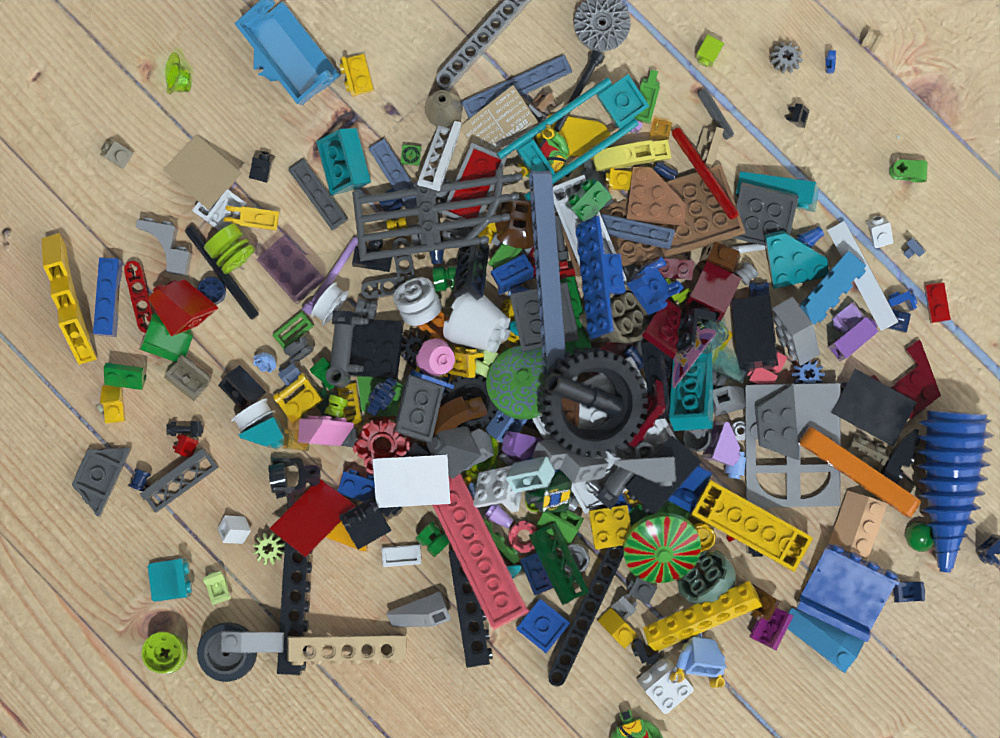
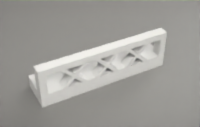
M454 121L452 129L438 126L417 185L440 191L460 135L462 123ZM440 133L449 135L448 139L442 140L439 136ZM442 146L444 149L443 153L437 154L434 149ZM437 160L439 163L438 167L432 168L429 163ZM428 175H432L434 181L430 182L423 179Z

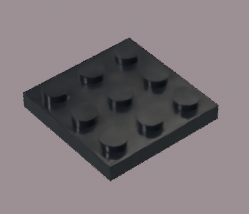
M369 319L368 324L357 325L356 328H353L350 364L363 366L364 370L362 372H349L351 377L387 379L390 376L393 379H398L404 322Z

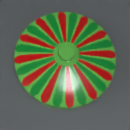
M656 513L642 518L630 528L623 543V555L629 570L636 577L651 583H668L685 576L696 565L701 553V541L694 525L686 518L673 513Z

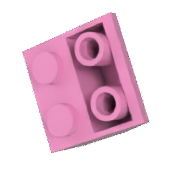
M308 416V419H300L298 442L341 446L353 429L354 423L346 422V418Z

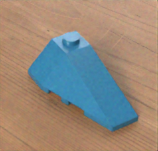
M791 608L788 613L793 615V618L787 629L838 670L845 673L857 658L865 641L805 612Z

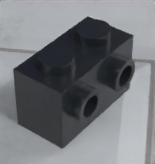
M240 365L226 374L218 385L242 411L260 401L266 393Z

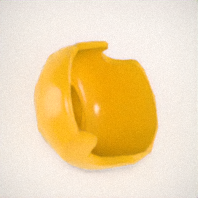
M706 523L693 524L700 537L701 552L710 549L715 544L716 539L713 528Z

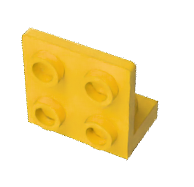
M628 506L612 507L611 510L605 508L589 511L594 549L622 546L625 536L631 528Z

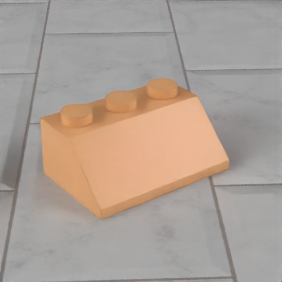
M847 491L829 543L832 545L838 544L844 548V551L854 552L862 558L868 559L887 503Z

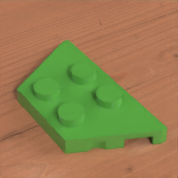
M357 377L361 410L370 414L367 412L371 404L368 399L377 384L380 382L384 383L387 379ZM396 384L393 390L396 392V395L387 409L379 410L378 414H376L377 417L398 415L399 402L405 385Z

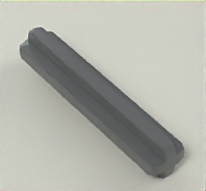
M705 88L699 91L698 96L716 126L724 129L722 134L724 139L728 140L733 137L734 132L708 90Z

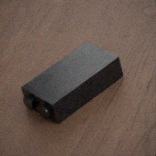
M770 294L732 299L736 350L740 371L751 372L756 368L772 369L774 366H779Z
M671 436L652 458L674 457L676 482H672V486H660V483L636 475L625 487L628 490L626 494L634 501L638 499L643 504L641 508L648 514L651 512L656 514L702 464L674 436Z

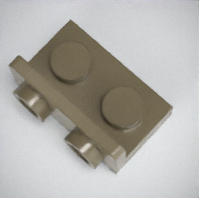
M854 434L852 442L847 449L848 452L879 473L889 458V450L884 445L874 444L863 435L857 436Z

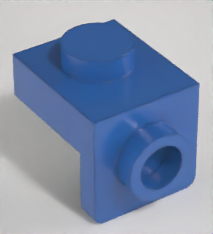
M898 291L888 296L889 300L887 301L890 307L906 302L909 311L917 309V299L910 291L900 294Z

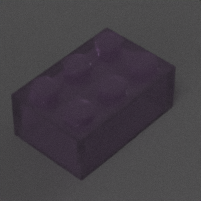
M285 234L256 259L297 305L325 280Z

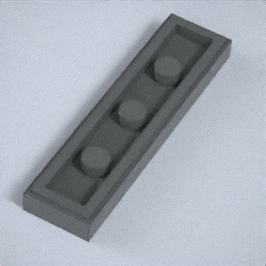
M304 159L288 169L332 231L348 221Z

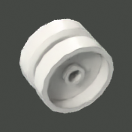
M420 277L408 280L401 284L393 295L394 303L400 310L403 321L408 325L425 324L434 319L442 308L441 300L428 278Z

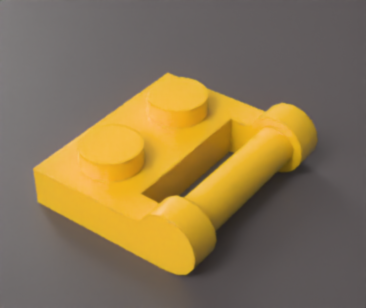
M303 372L298 375V379L284 390L273 395L274 400L282 408L291 423L298 421L323 401L321 395ZM304 384L306 388L286 403L284 399Z

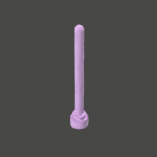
M357 237L352 238L313 299L302 307V310L310 316L319 298L333 283L354 251L355 246L358 245Z

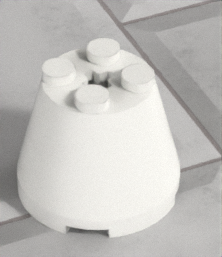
M469 292L458 297L451 306L454 310L450 315L449 321L446 320L444 323L443 334L447 340L495 353L501 342L507 340L510 335V330H508L510 319L484 294L483 298L476 300Z

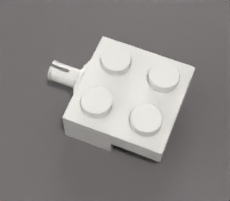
M227 189L209 210L198 202L192 211L220 231L226 226L233 224L224 222V217L237 219L240 215V212L225 210L226 205L246 207L247 203Z

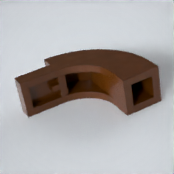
M461 396L441 406L433 437L440 431L455 429L465 421L486 416L487 409L481 397L464 401Z

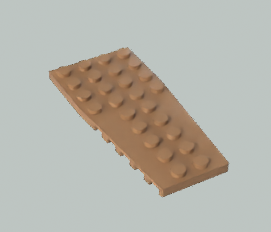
M718 165L709 168L737 210L722 166ZM698 172L666 182L686 204L685 225L647 223L675 229L671 249L609 237L616 254H621L623 267L653 260L657 257H666L691 251L714 242L745 234L739 212L736 218L730 220ZM629 197L618 204L617 202L612 203L610 207L600 210V215L606 214L627 219ZM562 225L563 236L576 276L580 277L582 275L580 274L579 265Z

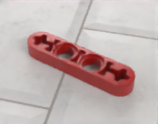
M129 261L124 267V273L138 329L146 333L147 329L142 327L145 324V320L143 317L140 318L139 315L150 313L151 316V313H153L152 305L148 299L149 292L142 266L136 261ZM132 265L138 268L135 274L138 278L141 276V279H134L133 273L129 272L132 269ZM136 283H141L143 286V290L140 293L133 291V286ZM141 301L147 303V309L143 312L137 309V305ZM146 316V319H147L148 322H149L150 316Z

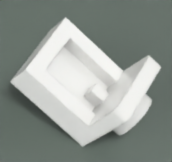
M876 216L866 221L875 249L893 243L890 222L884 216Z

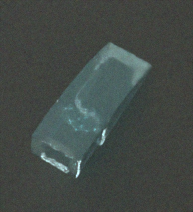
M707 345L703 351H712L713 369L719 374H724L730 379L743 383L748 372L740 371L738 359Z

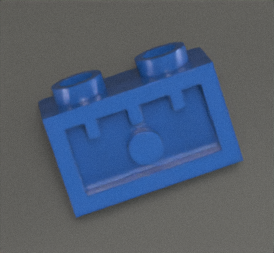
M351 469L348 472L343 471L338 493L363 502L371 497L374 499L376 494L373 476L367 475L364 478L359 476L360 472Z

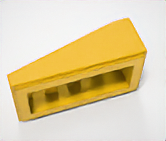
M356 382L348 384L345 388L337 387L338 397L346 400L354 398V401L348 402L347 406L344 407L343 418L347 419L346 422L354 424L363 423ZM353 390L352 394L343 395V392ZM353 406H355V408H356V409H350V410H346V409H345V408H347V407H353Z

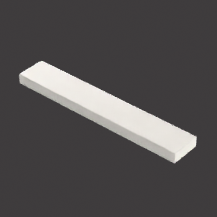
M845 221L828 229L827 231L841 257L849 250L866 265L864 268L866 272L859 280L855 278L854 281L880 330L883 331L898 323L894 312Z

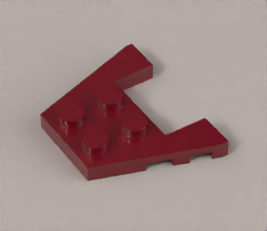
M920 339L904 350L917 367L890 387L917 402L908 419L914 418L941 396ZM875 374L871 376L873 379L879 381Z

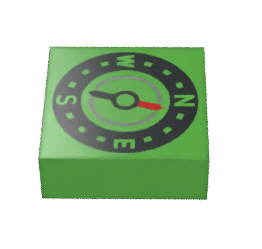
M402 145L401 165L420 166L422 147Z

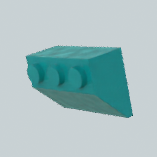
M357 128L339 129L316 141L331 196L359 189L371 183Z

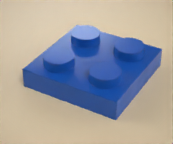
M539 599L516 630L543 652L547 653L569 626L570 622L543 600Z

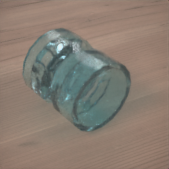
M715 320L700 329H713L717 332L702 353L708 354L728 339V329L721 321Z

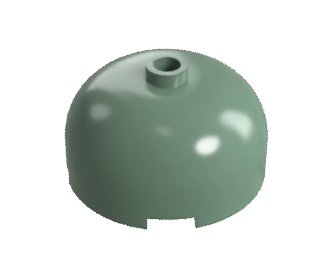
M703 551L700 553L697 563L700 562V568L706 575H702L696 568H693L678 581L679 593L692 605L697 603L703 604L704 602L711 603L718 600L729 589L734 588L736 573L733 564L720 551Z

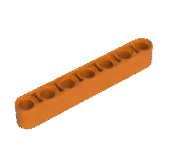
M809 426L798 442L814 455L908 518L913 516L921 504L918 498L816 429Z

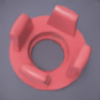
M529 521L515 523L508 535L510 545L516 551L522 553L534 550L535 548L531 540L527 544H522L518 541L517 535L521 530H528L530 533H533L538 529L536 525Z

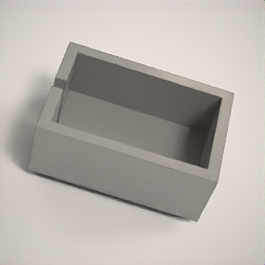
M793 297L772 308L774 313L772 319L777 326L775 330L779 335L778 341L783 348L787 347L789 350L788 354L793 361L796 360L801 366L820 355L813 323Z

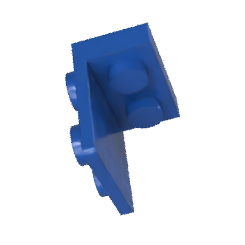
M699 466L668 501L692 512L699 495L711 478L712 472Z

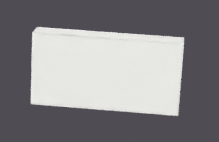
M420 545L381 548L383 567L422 564Z

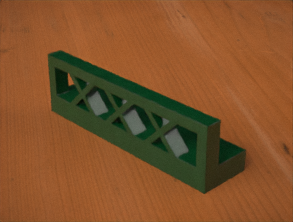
M556 522L529 534V538L562 605L589 593ZM552 528L555 535L554 540L548 536L546 530ZM557 547L562 549L564 553L563 557L557 554ZM565 564L570 566L572 570L571 575L566 573L564 569ZM573 582L579 585L580 592H575Z

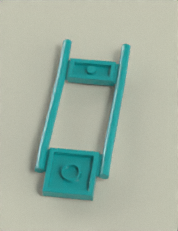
M629 74L613 85L611 80L606 77L497 152L496 155L501 160L516 149V152L529 171L550 170L553 185L637 127L639 123L634 117L648 108L649 105ZM596 94V97L619 130L554 173L555 171L532 138L540 133L541 130L546 129V125H552ZM530 191L524 195L527 201H530Z

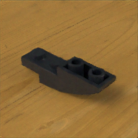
M918 429L911 430L896 444L881 471L882 475L896 484L898 481H901L903 476L901 467L908 468L915 461L916 454H914V449L920 442L918 436H921L918 435Z

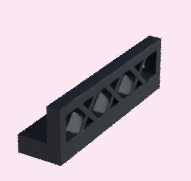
M479 243L478 245L465 246L459 249L453 296L455 298L467 292L476 300L483 298L490 249L486 244Z

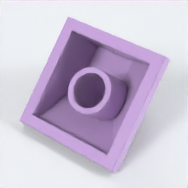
M715 421L711 431V443L704 451L702 457L728 466H734L740 458V446L730 424L726 421Z

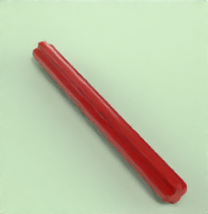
M680 127L673 129L672 136L730 220L736 218L738 211Z

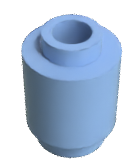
M739 451L740 458L734 466L726 465L725 473L728 474V478L740 479V476H744L746 465L745 452Z

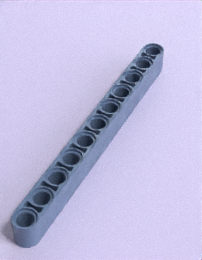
M550 170L530 171L529 173L543 372L547 376L551 374L547 369L550 366L556 367L558 364L555 361L558 358L566 359L564 356L565 341L553 185Z

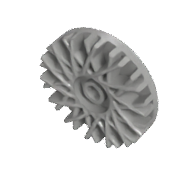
M585 0L575 13V34L579 41L591 50L599 52L614 50L626 40L631 25L629 10L622 4V1ZM602 21V22H605L606 24H605L604 26H601V25L599 24V22Z

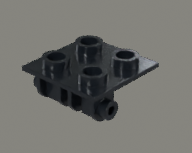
M373 497L339 516L357 550L392 531Z

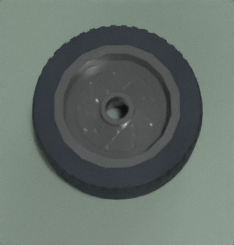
M226 622L208 629L201 637L197 648V658L201 669L210 678L221 682H231L242 678L253 668L257 658V652H230L229 656L221 652L223 631H249L240 624Z

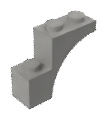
M150 218L137 220L136 228L152 234L163 246L167 260L166 271L170 274L188 277L192 254L184 247L177 246L174 249L178 229L173 226V223L168 221H162V224L154 223L155 220Z
M553 439L538 441L532 455L533 459L547 456L553 469H560L573 483L602 479L609 464L605 459L587 458L572 453L561 447Z

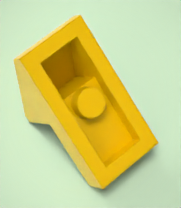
M102 386L100 404H103L105 424L126 422L122 387Z
M611 607L597 620L624 649L638 636Z

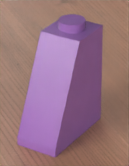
M866 316L828 346V348L839 361H842L879 332L876 329L878 326L873 319H868Z
M505 431L502 451L515 461L522 462L533 455L538 441H544V439Z

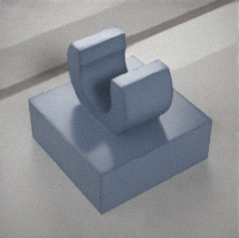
M912 237L907 241L906 244L909 248L903 254L909 259L915 253L920 257L926 250Z
M288 361V367L284 370L279 368L280 373L278 374L287 386L298 379V375L301 374V371L295 364H291Z

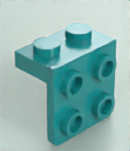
M186 558L150 563L148 565L152 601L158 602L191 597L192 583L188 578L190 566L189 562H186Z

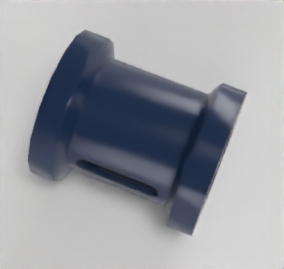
M135 468V475L128 486L143 492L147 478L151 474Z

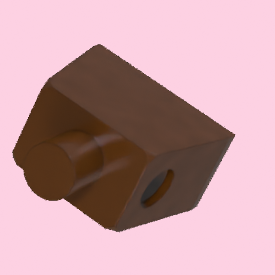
M714 242L706 246L700 261L705 264L708 261L728 272L734 273L741 255L738 250Z

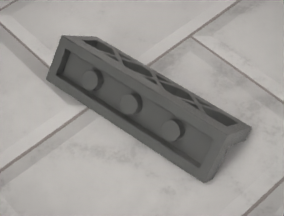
M202 448L141 492L140 496L157 513L219 467L207 450ZM207 458L212 468L207 471H199L200 462ZM188 471L195 472L194 481L191 483L183 482L184 475ZM172 482L180 483L179 491L176 494L168 493L169 485ZM156 494H163V503L157 507L151 498Z

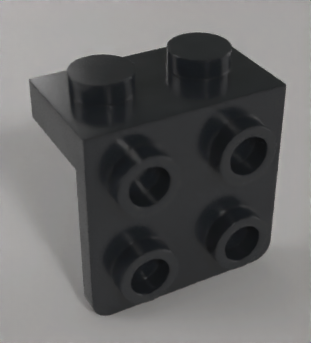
M700 307L681 315L680 327L677 330V353L694 347L697 326L701 328L715 321V312L709 311L708 308Z

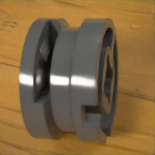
M307 337L300 338L299 341L293 342L283 350L290 357L289 361L291 364L302 360L314 351L312 345L308 344L309 340Z

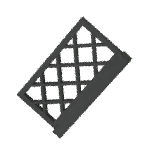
M651 342L641 343L647 395L652 396L655 390L653 384L656 380L663 382L666 409L656 420L669 419V396L671 398L673 359Z

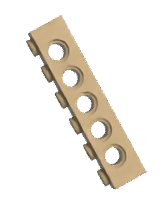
M405 635L287 636V660L292 662V665H304V661H312V665H322L323 661H331V664H343V661L351 660V664H362V660H370L372 664L382 663V660H389V663H401L402 659H406ZM365 644L371 646V651L367 655H363L361 652V648ZM384 644H389L390 652L385 655L382 654L381 647ZM307 645L313 648V652L309 656L303 655L302 652L303 648ZM331 645L332 653L327 656L323 655V647ZM343 646H351L352 651L349 655L342 654Z

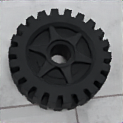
M477 374L473 378L458 376L450 382V384L454 385L453 389L446 387L442 406L461 396L464 401L469 397H481L487 409L486 416L465 421L458 425L457 428L466 426L470 431L482 429L495 417L498 409L494 406L488 395L487 379Z

